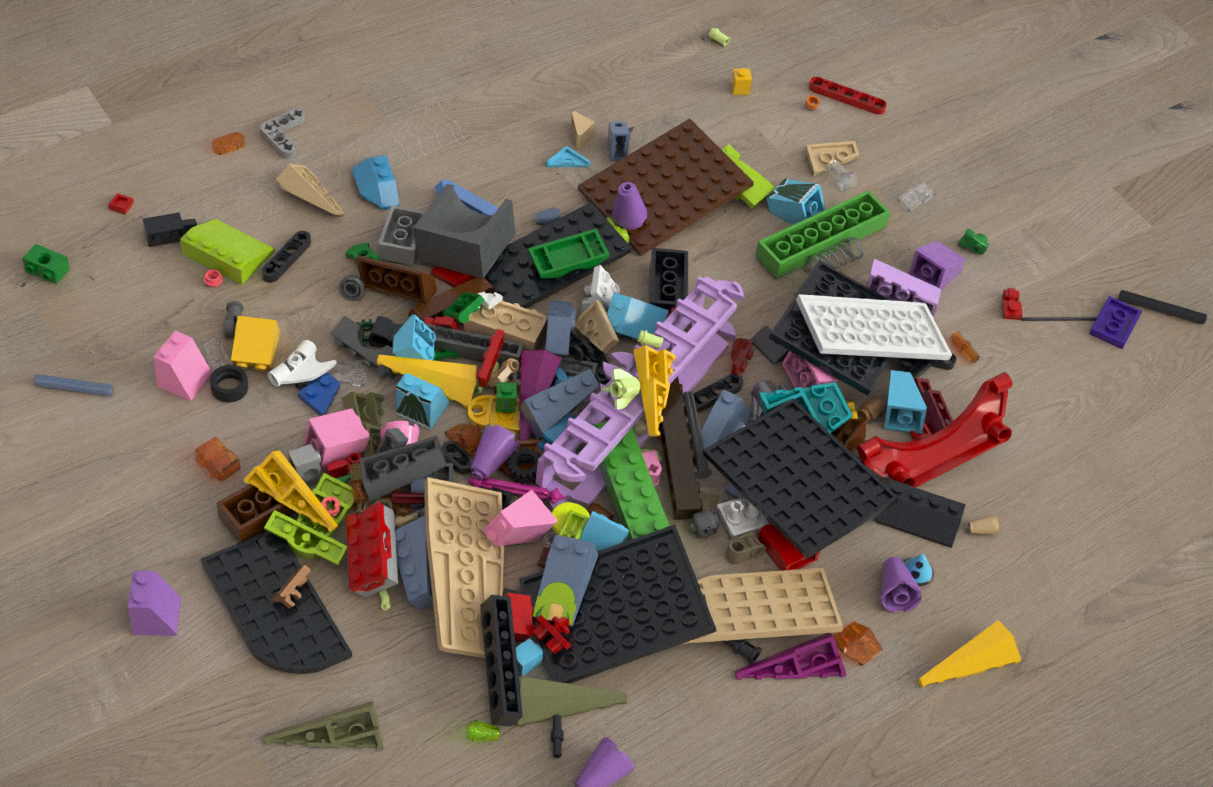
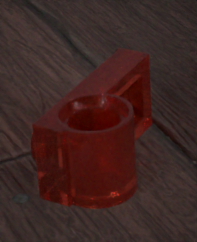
M744 338L734 340L730 355L734 361L731 374L739 375L740 372L744 373L747 367V359L751 360L754 354L752 349L753 341Z

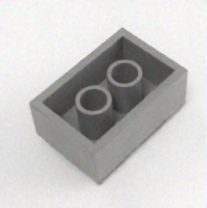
M391 205L378 242L379 259L414 266L417 252L413 227L425 211Z

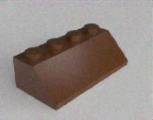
M357 256L360 278L364 282L365 288L426 304L437 292L435 276L375 259Z

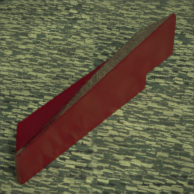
M915 378V384L927 407L924 422L933 435L953 422V419L941 391L932 390L928 379Z

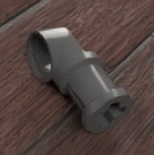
M231 301L226 305L228 315L224 320V337H234V326H236L237 318L241 316L243 311V304L238 301Z

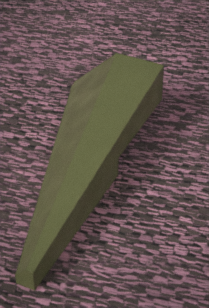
M352 391L341 399L345 410L353 409L356 416L360 417L362 426L369 433L370 440L366 450L362 452L364 458L375 455L381 442L380 427H383L381 416L384 414L381 402L384 400V396L374 392L363 395Z
M521 676L520 694L523 717L518 720L517 727H522L526 723L535 721L540 723L544 719L553 718L554 715H561V718L590 712L594 708L602 707L604 709L617 703L626 704L627 693Z
M374 701L271 732L264 736L266 744L281 743L285 745L302 744L314 747L341 748L344 746L356 747V749H383L380 723Z

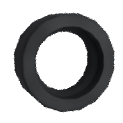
M225 365L217 368L210 377L212 395L216 399L228 403L242 399L248 391V379L245 371L234 365ZM227 378H234L241 382L238 387L229 390L222 389L217 385L220 381Z

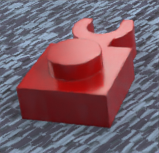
M450 316L436 317V319L432 317L424 318V323L459 330L455 319Z

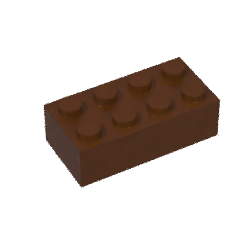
M252 484L217 502L218 517L239 543L265 531L264 527L274 510L288 517L297 512L278 502L266 492L259 491V488Z

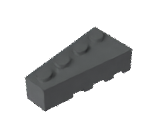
M437 436L359 459L363 485L370 502L446 466L444 453Z

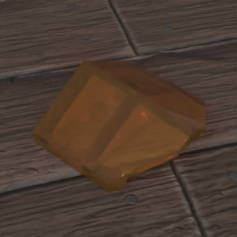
M855 621L843 628L842 632L834 635L838 649L846 657L858 662L860 666L865 665L883 650L872 630Z

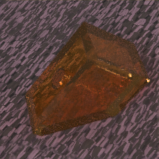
M459 423L444 432L450 441L458 442L471 456L475 455L482 437L478 424Z

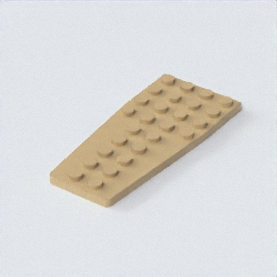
M427 477L424 481L425 530L438 648L443 652L485 658L480 605L490 595L502 596L504 546H494L482 530L502 511V493Z

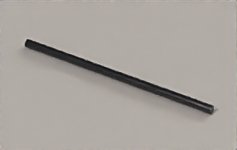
M1022 317L1021 320L1096 321L1097 317Z

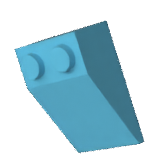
M613 293L607 316L617 335L637 340L641 330H647V333L653 334L656 323L658 321L663 323L667 318L669 310Z

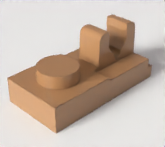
M306 565L296 569L272 600L278 603L282 602L287 608L293 607L295 604L291 601L290 596L296 600L301 598L302 595L295 587L298 586L300 588L308 580L306 576L311 570Z

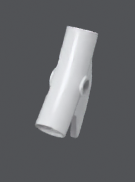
M303 340L297 349L281 364L268 372L267 376L275 387H279L281 384L312 381L336 366V360L323 363L318 362L315 359L317 351L315 344L309 340Z

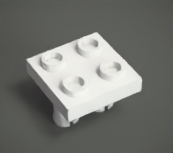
M601 265L594 267L592 283L584 286L585 294L590 297L583 298L582 305L592 304L595 300H598L608 312L613 293H619L618 284L611 279L609 273Z
M745 497L717 504L716 510L732 539L743 536L751 531L759 533L763 526L769 524L767 519Z

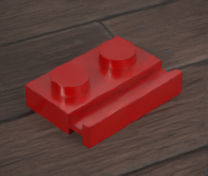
M438 266L431 270L432 276L453 288L475 278V276Z

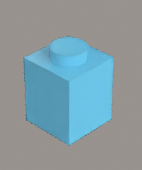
M530 638L516 647L518 674L523 677L542 664L543 650Z

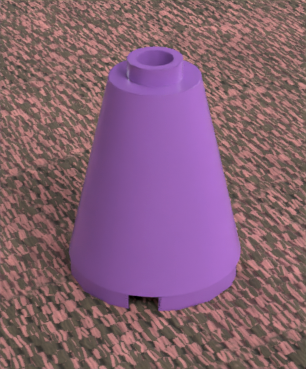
M624 182L618 188L612 210V220L617 226L619 225L626 230H634L641 227L645 219H647V209L636 185L631 182Z
M488 423L484 428L470 467L472 475L478 480L490 477L520 447L519 440L515 442L513 439L515 435L500 425L495 424L494 427H491V423Z
M890 557L886 559L883 563L881 602L883 607L894 613H897V610L907 612L916 608L921 602L922 594L917 582L901 558Z
M604 737L598 743L574 784L576 787H609L634 770L635 765L624 751L620 752L616 748L617 744Z

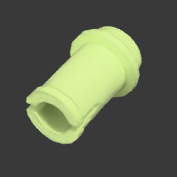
M712 28L709 32L710 39L716 40L723 46H726L730 41V37L721 33L718 28Z
M641 330L637 339L640 345L646 344L659 350L663 338L647 333V330Z

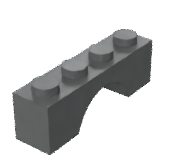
M344 315L331 332L335 338L334 342L341 348L344 346L349 348L348 352L354 357H362V362L370 368L372 366L376 367V371L385 378L389 376L394 379L397 374L392 372L391 368L383 364L377 365L378 355L396 356L393 354V348L389 345L377 350L365 348L362 341L364 331L357 323Z

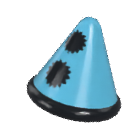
M924 554L910 557L903 561L918 586L927 585L932 581L934 571Z

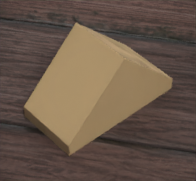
M572 111L571 128L576 148H580L593 136L595 122L576 111Z

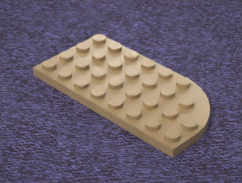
M824 568L713 575L697 581L717 632L686 643L842 632L843 624Z

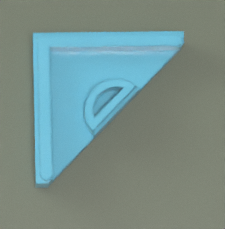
M565 146L547 160L545 166L589 167L591 161Z

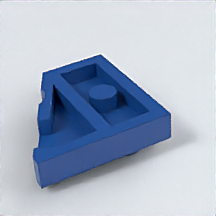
M326 372L300 390L298 398L319 416L327 415V410L332 405L334 396L340 389V382Z

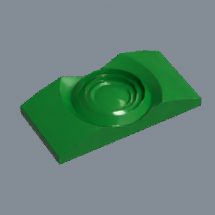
M597 228L528 248L540 278H559L572 270L579 268L590 269L610 258V254Z

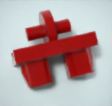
M542 615L537 618L540 623L532 632L541 641L551 633L553 637L545 645L554 654L563 647L568 650L572 646L560 634L561 632L564 634L570 632V629L567 628L569 620L566 617H561L560 619L556 616L553 617V626Z

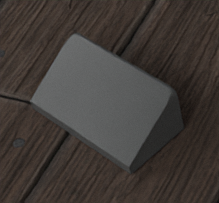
M766 325L750 339V342L775 365L785 359L789 350L768 338L772 330Z

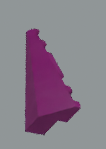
M546 350L522 351L520 355L521 383L519 407L525 399L550 387L562 358ZM519 408L520 437L518 440L525 441L530 435L531 428Z
M831 633L823 634L735 670L738 680H742V678L791 679L847 676Z

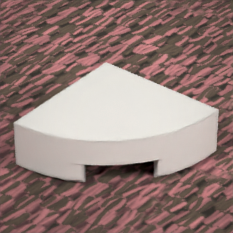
M478 293L484 298L485 301L482 305L488 310L500 303L503 298L498 293Z

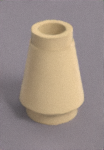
M992 515L968 523L970 534L994 535L995 532H999V523L996 516L992 517Z

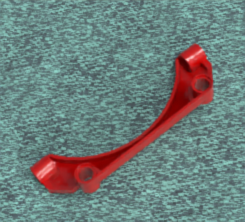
M1003 372L985 381L966 409L953 422L931 436L911 442H892L875 436L857 445L861 462L884 478L890 476L892 480L916 488L972 458L1007 442L1012 436V430L1002 422V418L1005 417L1008 389L1013 385L1010 376Z

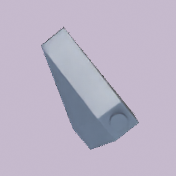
M723 389L701 429L705 449L750 423L752 411L740 396Z

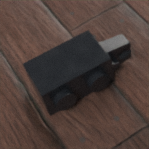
M180 212L143 219L144 232L149 247L179 242L192 227L197 226L196 219L182 220Z

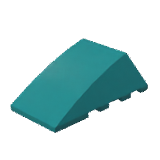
M836 382L812 385L807 388L797 387L792 390L783 391L782 389L775 390V392L759 393L763 415L794 399L830 433L853 417Z

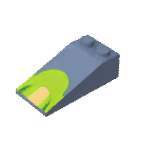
M555 535L532 615L534 619L542 615L548 622L553 623L552 618L555 616L558 619L566 617L569 620L568 626L573 627L598 558L595 543Z

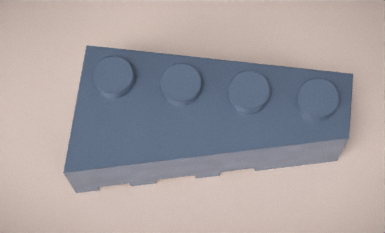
M550 300L546 351L552 354L568 355L570 331H574L576 308L572 307V302Z
M591 369L525 399L519 408L538 440L543 437V433L589 398L600 385Z

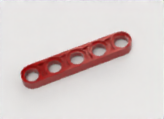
M812 77L810 80L809 89L817 94L878 115L884 114L887 103L881 98L821 77Z

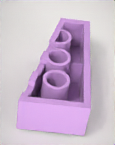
M876 259L873 261L866 286L891 301L926 303L932 316L935 314L941 292L940 288Z

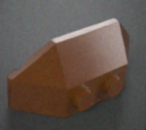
M850 418L845 422L846 424L841 425L831 434L858 459L857 445L865 442L867 422L865 419Z

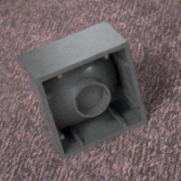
M446 184L413 227L418 261L483 279L515 235L512 200L505 199L494 215H482L474 212L462 203L455 192L454 185Z

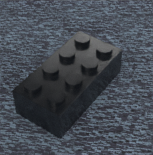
M652 248L649 275V304L669 310V314L671 309L676 307L679 298L684 300L688 296V251Z

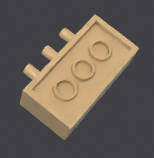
M502 300L489 310L481 304L479 310L469 315L468 322L464 323V330L486 336L495 335L497 329L504 330L505 340L524 343L525 349L537 350L547 332L548 316L538 313L535 309L529 310L520 307L518 303L511 304Z

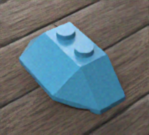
M386 155L364 158L352 168V174L361 197L377 205L381 210L390 209L391 205L400 207L396 181Z

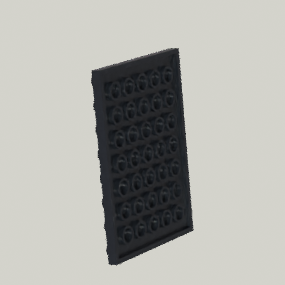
M819 260L768 338L868 396L890 357L820 353L796 298L800 294L874 300L889 299Z
M674 524L598 551V558L573 627H567L570 629L568 634L560 633L572 646L568 650L563 647L554 654L545 645L553 637L551 633L543 641L539 639L552 681L570 684L717 632L676 525ZM544 571L519 579L524 595L531 597L533 611ZM532 617L534 627H536L540 622Z

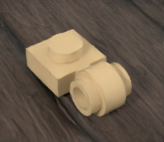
M513 358L505 360L501 368L491 375L488 385L493 387L497 385V382L506 383L508 381L507 377L518 371L520 367L519 362Z

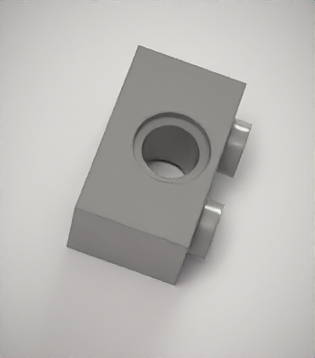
M309 444L289 451V463L309 487L318 484L320 474H322L319 465L321 456L318 450L315 451L312 445Z

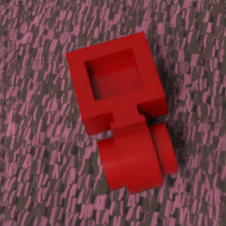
M1015 288L1004 289L1002 295L1003 319L1021 320L1023 313L1021 302L1018 301L1019 290Z
M352 453L348 456L347 462L345 458L332 461L326 465V474L336 479L348 475L349 471L356 472L357 468L360 467L359 459L362 456L358 453Z

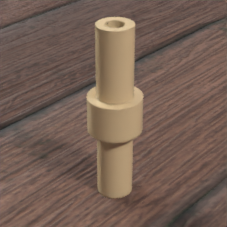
M417 512L404 517H395V529L418 519Z

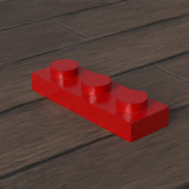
M497 329L495 335L490 337V348L484 352L482 359L484 363L482 367L478 368L476 373L480 387H487L505 341L504 330Z

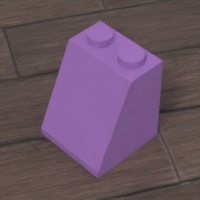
M934 241L916 250L909 275L942 290L962 271L966 259L939 241Z
M133 571L128 602L133 635L177 636L181 597L156 571Z

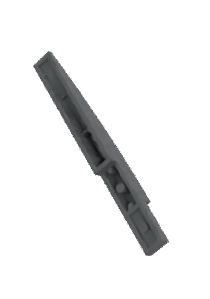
M424 323L434 331L436 336L434 346L479 361H482L484 352L490 348L489 340L491 336ZM505 340L496 362L501 367L505 360L513 358L519 362L520 367L518 370H520V355L522 351H530V349H525L524 343ZM556 355L562 358L558 368L563 369L567 377H574L591 369L595 376L598 363L584 360L579 361L574 358Z

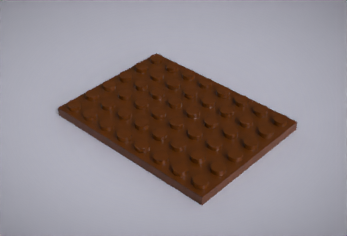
M689 118L579 184L578 190L605 218H612V210L619 186L624 182H631L636 185L647 209V219H645L641 227L626 231L629 236V245L642 256L652 248L754 186V182Z

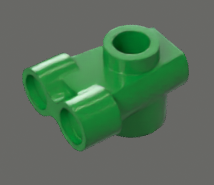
M968 228L958 242V245L970 248L974 253L983 255L989 243H987L988 239L984 234H975L974 231Z

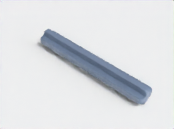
M37 374L34 380L36 386L105 396H111L113 393V385L40 374Z

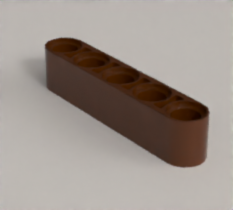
M475 277L431 298L426 304L421 303L413 307L408 316L410 318L411 315L415 314L423 322L425 317L436 319V317H442L443 311L463 292L493 294L492 290L495 291V289L485 277L483 279Z

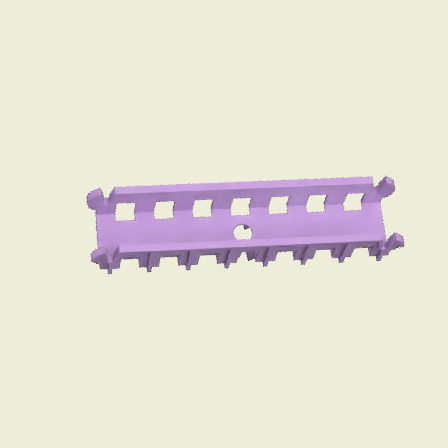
M699 276L696 287L684 300L680 298L677 300L676 309L663 323L659 321L656 323L653 335L662 337L663 342L659 350L654 347L651 348L660 351L666 350L669 347L671 349L670 352L676 355L675 360L671 364L673 373L669 375L668 382L671 384L678 376L679 384L683 385V393L691 391L728 349L729 343L722 337L735 341V329L727 319L737 308V304L730 298L742 302L744 300L743 289L736 281L733 283L725 280L716 282L707 276L705 278ZM705 295L715 300L708 310L703 308ZM689 325L691 329L688 333L684 332L683 330ZM627 352L610 353V356L626 368H622V370L631 374L639 381L635 356ZM603 362V371L610 381L607 385L600 384V392L598 394H591L590 403L575 420L571 417L568 419L565 431L552 445L545 444L544 454L538 459L536 484L541 488H547L549 491L558 488V491L565 496V499H561L555 502V504L551 503L549 498V505L552 510L557 505L567 502L566 500H570L572 503L579 504L585 508L595 502L606 489L598 465L645 413L641 389L639 394L623 409H615L614 399L618 398L613 397L610 391H603L602 387L610 386L615 380L612 379V369L619 368L615 365ZM605 417L609 420L601 430L593 426V424L600 423ZM648 427L646 434L635 436L640 449L651 437L649 436ZM582 442L586 443L587 445L576 455V449ZM556 474L568 482H581L572 491L555 481L553 476Z

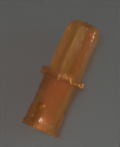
M959 331L951 335L950 340L957 346L959 352L964 353L972 363L980 359V356L971 347V342L967 341Z
M352 463L349 465L351 479L349 485L352 487L354 503L361 504L360 499H362V503L367 501L361 467L359 463Z

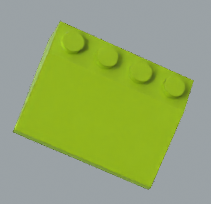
M216 218L192 227L180 239L181 251L184 256L210 269L218 270L221 275L241 285L275 252V248Z

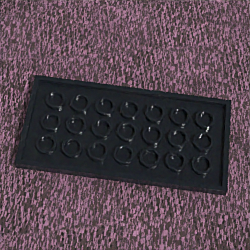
M590 202L507 245L485 278L495 289V291L492 290V293H498L503 296V301L511 304L518 303L520 307L528 308L594 272V267L590 269L579 268L559 278H540L528 248L597 228L610 254V258L596 266L601 265L605 267L631 253L632 247Z

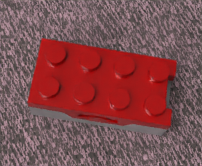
M377 502L370 505L361 514L352 513L346 516L349 590L366 598L397 585L398 569L394 511Z

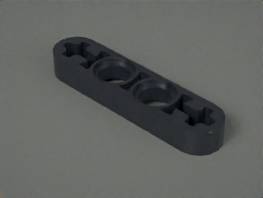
M298 231L262 268V278L265 282L273 283L277 281L311 245L310 233ZM289 249H295V250H297V251L294 252V253H289V252H288ZM279 260L286 261V263L284 264H278L276 262Z
M731 374L693 393L697 414L715 404L720 394L714 391L715 389H724L733 394L738 393L742 389V377L737 374ZM705 396L709 399V401L704 402L701 401L699 398Z

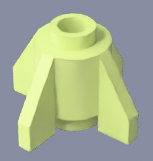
M620 368L612 369V379L615 380L610 386L602 387L603 391H610L613 397L618 398L614 399L615 409H623L639 394L640 383L637 378Z

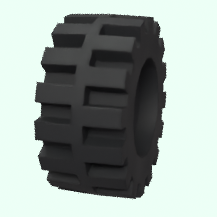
M525 447V450L519 448L518 452L515 450L513 455L509 456L508 471L510 478L514 479L515 483H527V485H530V482L536 483L538 459L541 457L540 452H535V449L531 448L529 450L528 447ZM526 462L534 465L529 470L518 468L520 464Z

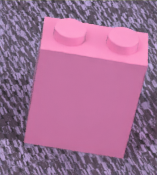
M174 331L153 356L157 387L186 400L192 401L211 377L212 372L194 340L178 331Z
M348 409L309 419L303 446L311 444L315 451L318 450L321 456L319 465L322 473H325L326 465L332 461L344 458L347 461L350 454H360L365 451L370 436L368 431L362 426L360 417L356 416L353 409Z
M531 490L502 510L482 531L494 546L530 543L540 540L558 521L533 490Z

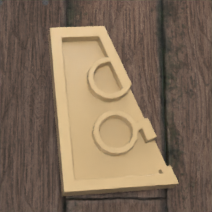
M855 141L806 145L805 148L813 176L855 160L859 156Z
M595 300L575 320V328L580 330L602 352L607 353L619 342L600 301Z

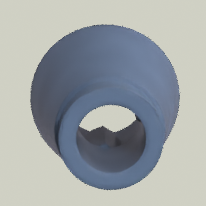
M555 207L535 213L536 224H549L561 218L560 209H555Z

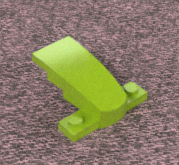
M728 144L722 151L754 182L753 187L738 195L735 199L738 201L741 198L753 209L775 187L757 171L739 159L741 155Z
M323 473L319 483L312 492L320 503L329 496L338 499L340 510L336 516L332 517L338 525L335 530L330 532L328 528L311 521L309 517L303 514H299L296 521L275 510L264 529L286 540L292 552L298 557L314 560L318 556L339 566L347 552V546L332 539V537L354 505L360 490ZM330 503L326 504V510H334V503H331V505Z

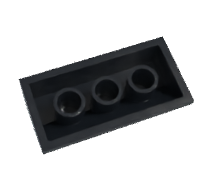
M890 479L887 487L899 497L898 503L877 516L876 523L952 548L966 504Z

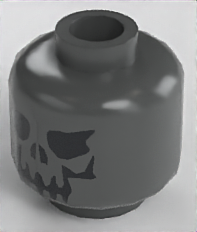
M710 509L694 513L692 516L693 521L689 522L693 534L697 533L700 538L716 534L718 527H721L716 512L712 513Z

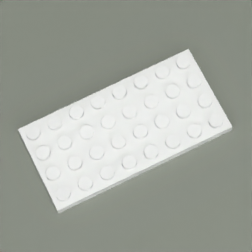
M800 294L796 298L818 350L822 354L949 360L952 356L926 303Z

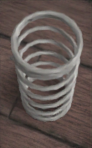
M851 237L845 240L844 243L840 242L837 246L830 247L829 250L825 249L822 253L811 256L808 262L809 268L812 272V258H814L813 265L815 267V258L818 261H822L823 255L831 267L839 269L840 263L845 266L847 260L853 262L855 258H862L864 254L863 246L857 238ZM850 241H853L858 246L861 253L860 257L853 253ZM840 244H844L843 251L838 247ZM845 245L853 256V260L848 259L845 253ZM832 248H836V255L830 251ZM837 248L845 256V264H843L839 260L837 255ZM825 251H829L828 258L823 254ZM830 252L838 261L837 268L831 262Z

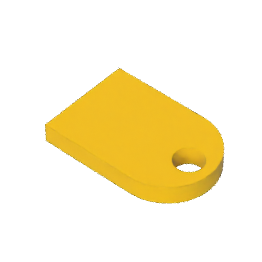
M480 395L469 403L467 416L470 423L475 427L484 430L486 425L491 423V425L497 424L516 432V434H520L519 399L516 398L515 413L496 412V396ZM480 409L482 412L474 413L472 410Z

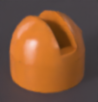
M810 95L805 101V106L809 110H815L820 101L816 96Z

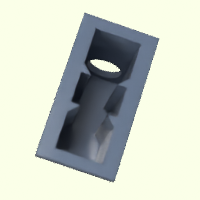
M609 122L607 143L610 161H619L628 156L630 132L626 122ZM617 144L621 146L619 149H616Z

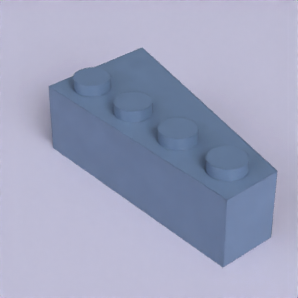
M425 515L395 530L397 562L408 601L419 611L433 604L426 543Z

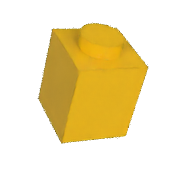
M733 69L731 79L733 95H749L752 83L750 69Z

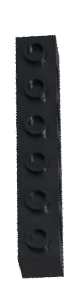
M490 595L480 605L491 725L511 727L523 717L511 597Z

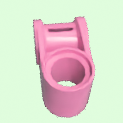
M656 450L641 452L654 487H657L660 484L659 475L662 472Z

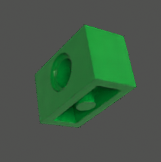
M34 244L22 258L25 271L55 284H58L70 270L67 256L38 244Z

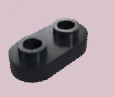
M445 442L442 445L445 460L448 463H453V468L458 473L467 474L471 472L470 467L473 457L458 442Z

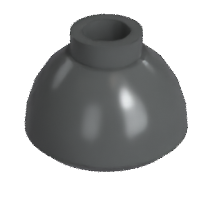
M346 276L339 283V291L348 300H358L364 294V282L358 276Z

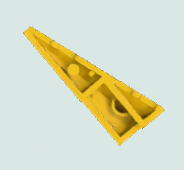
M378 355L377 365L383 364L391 368L392 372L396 374L398 372L403 375L409 373L441 388L448 400H455L468 409L476 383V365Z
M272 451L259 466H255L243 479L247 484H252L259 488V491L266 492L274 497L275 500L297 513L309 517L311 521L328 528V531L331 532L338 527L337 523L281 451Z
M997 620L920 677L917 683L923 688L927 684L942 683L947 679H958L982 673L986 669L1001 668L1013 662L1017 664L1021 661V657L1014 637Z

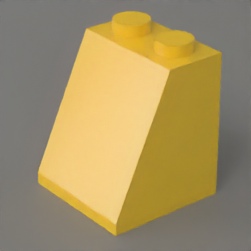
M238 316L231 357L233 365L242 369L254 367L258 371L272 369L281 332L277 320Z

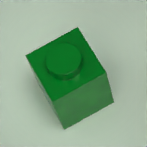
M497 382L496 412L515 413L517 383Z

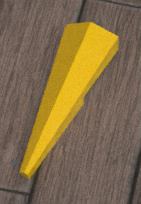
M644 345L633 351L649 436L657 437L660 436L658 427L659 423L663 422L661 413L662 409L666 408L670 388L668 379L669 375L673 373L671 364L675 360L676 355L665 349L656 351Z

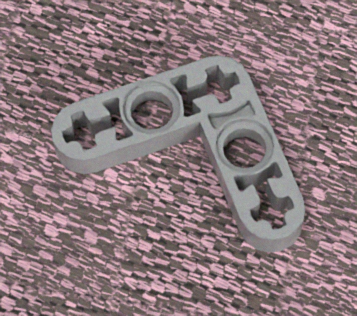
M294 108L262 123L260 126L262 137L285 159L295 157L296 146L284 132L303 124L306 121L305 111L301 108ZM280 122H287V124H285V125H281V124H279V123H280ZM277 138L282 139V141L276 142L274 140Z

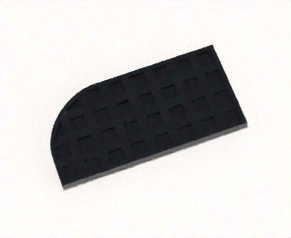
M266 531L201 559L205 571L249 650L262 663L283 672L308 674L325 670L352 657V651L309 579L300 588L298 586L295 587L302 596L298 600L290 596L291 601L295 604L293 607L287 608L282 602L278 603L272 600L296 569L301 567L286 540Z

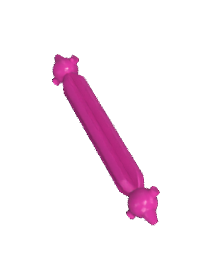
M474 477L468 479V482L474 487L492 490L494 486L519 496H524L533 490L539 499L545 500L550 498L553 504L561 499H565V496L558 491V488L549 491L547 488L491 478L478 480Z

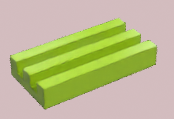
M570 510L558 535H564L573 516L576 519L567 537H572L579 520H583L575 536V539H580L589 517Z

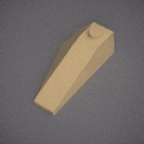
M289 163L276 178L280 183V188L285 192H290L334 215H344V211L333 198L326 195L328 191L318 185L320 181L306 166Z

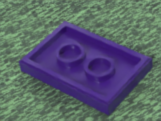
M1109 296L1089 334L1123 349L1142 311Z

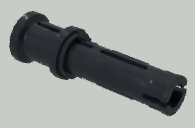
M747 639L722 641L733 648L735 654H740L747 658L750 664L758 659L762 648H756L747 642Z

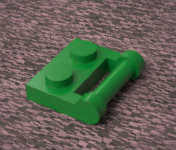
M463 292L443 311L442 317L450 316L460 323H466L469 320V315L479 310L485 300L479 294Z

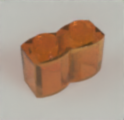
M216 437L195 449L196 462L199 466H204L208 469V473L214 479L217 478L222 482L241 469L239 458Z

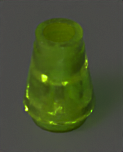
M478 720L474 722L469 721L467 739H472V742L498 741L500 735L499 727Z

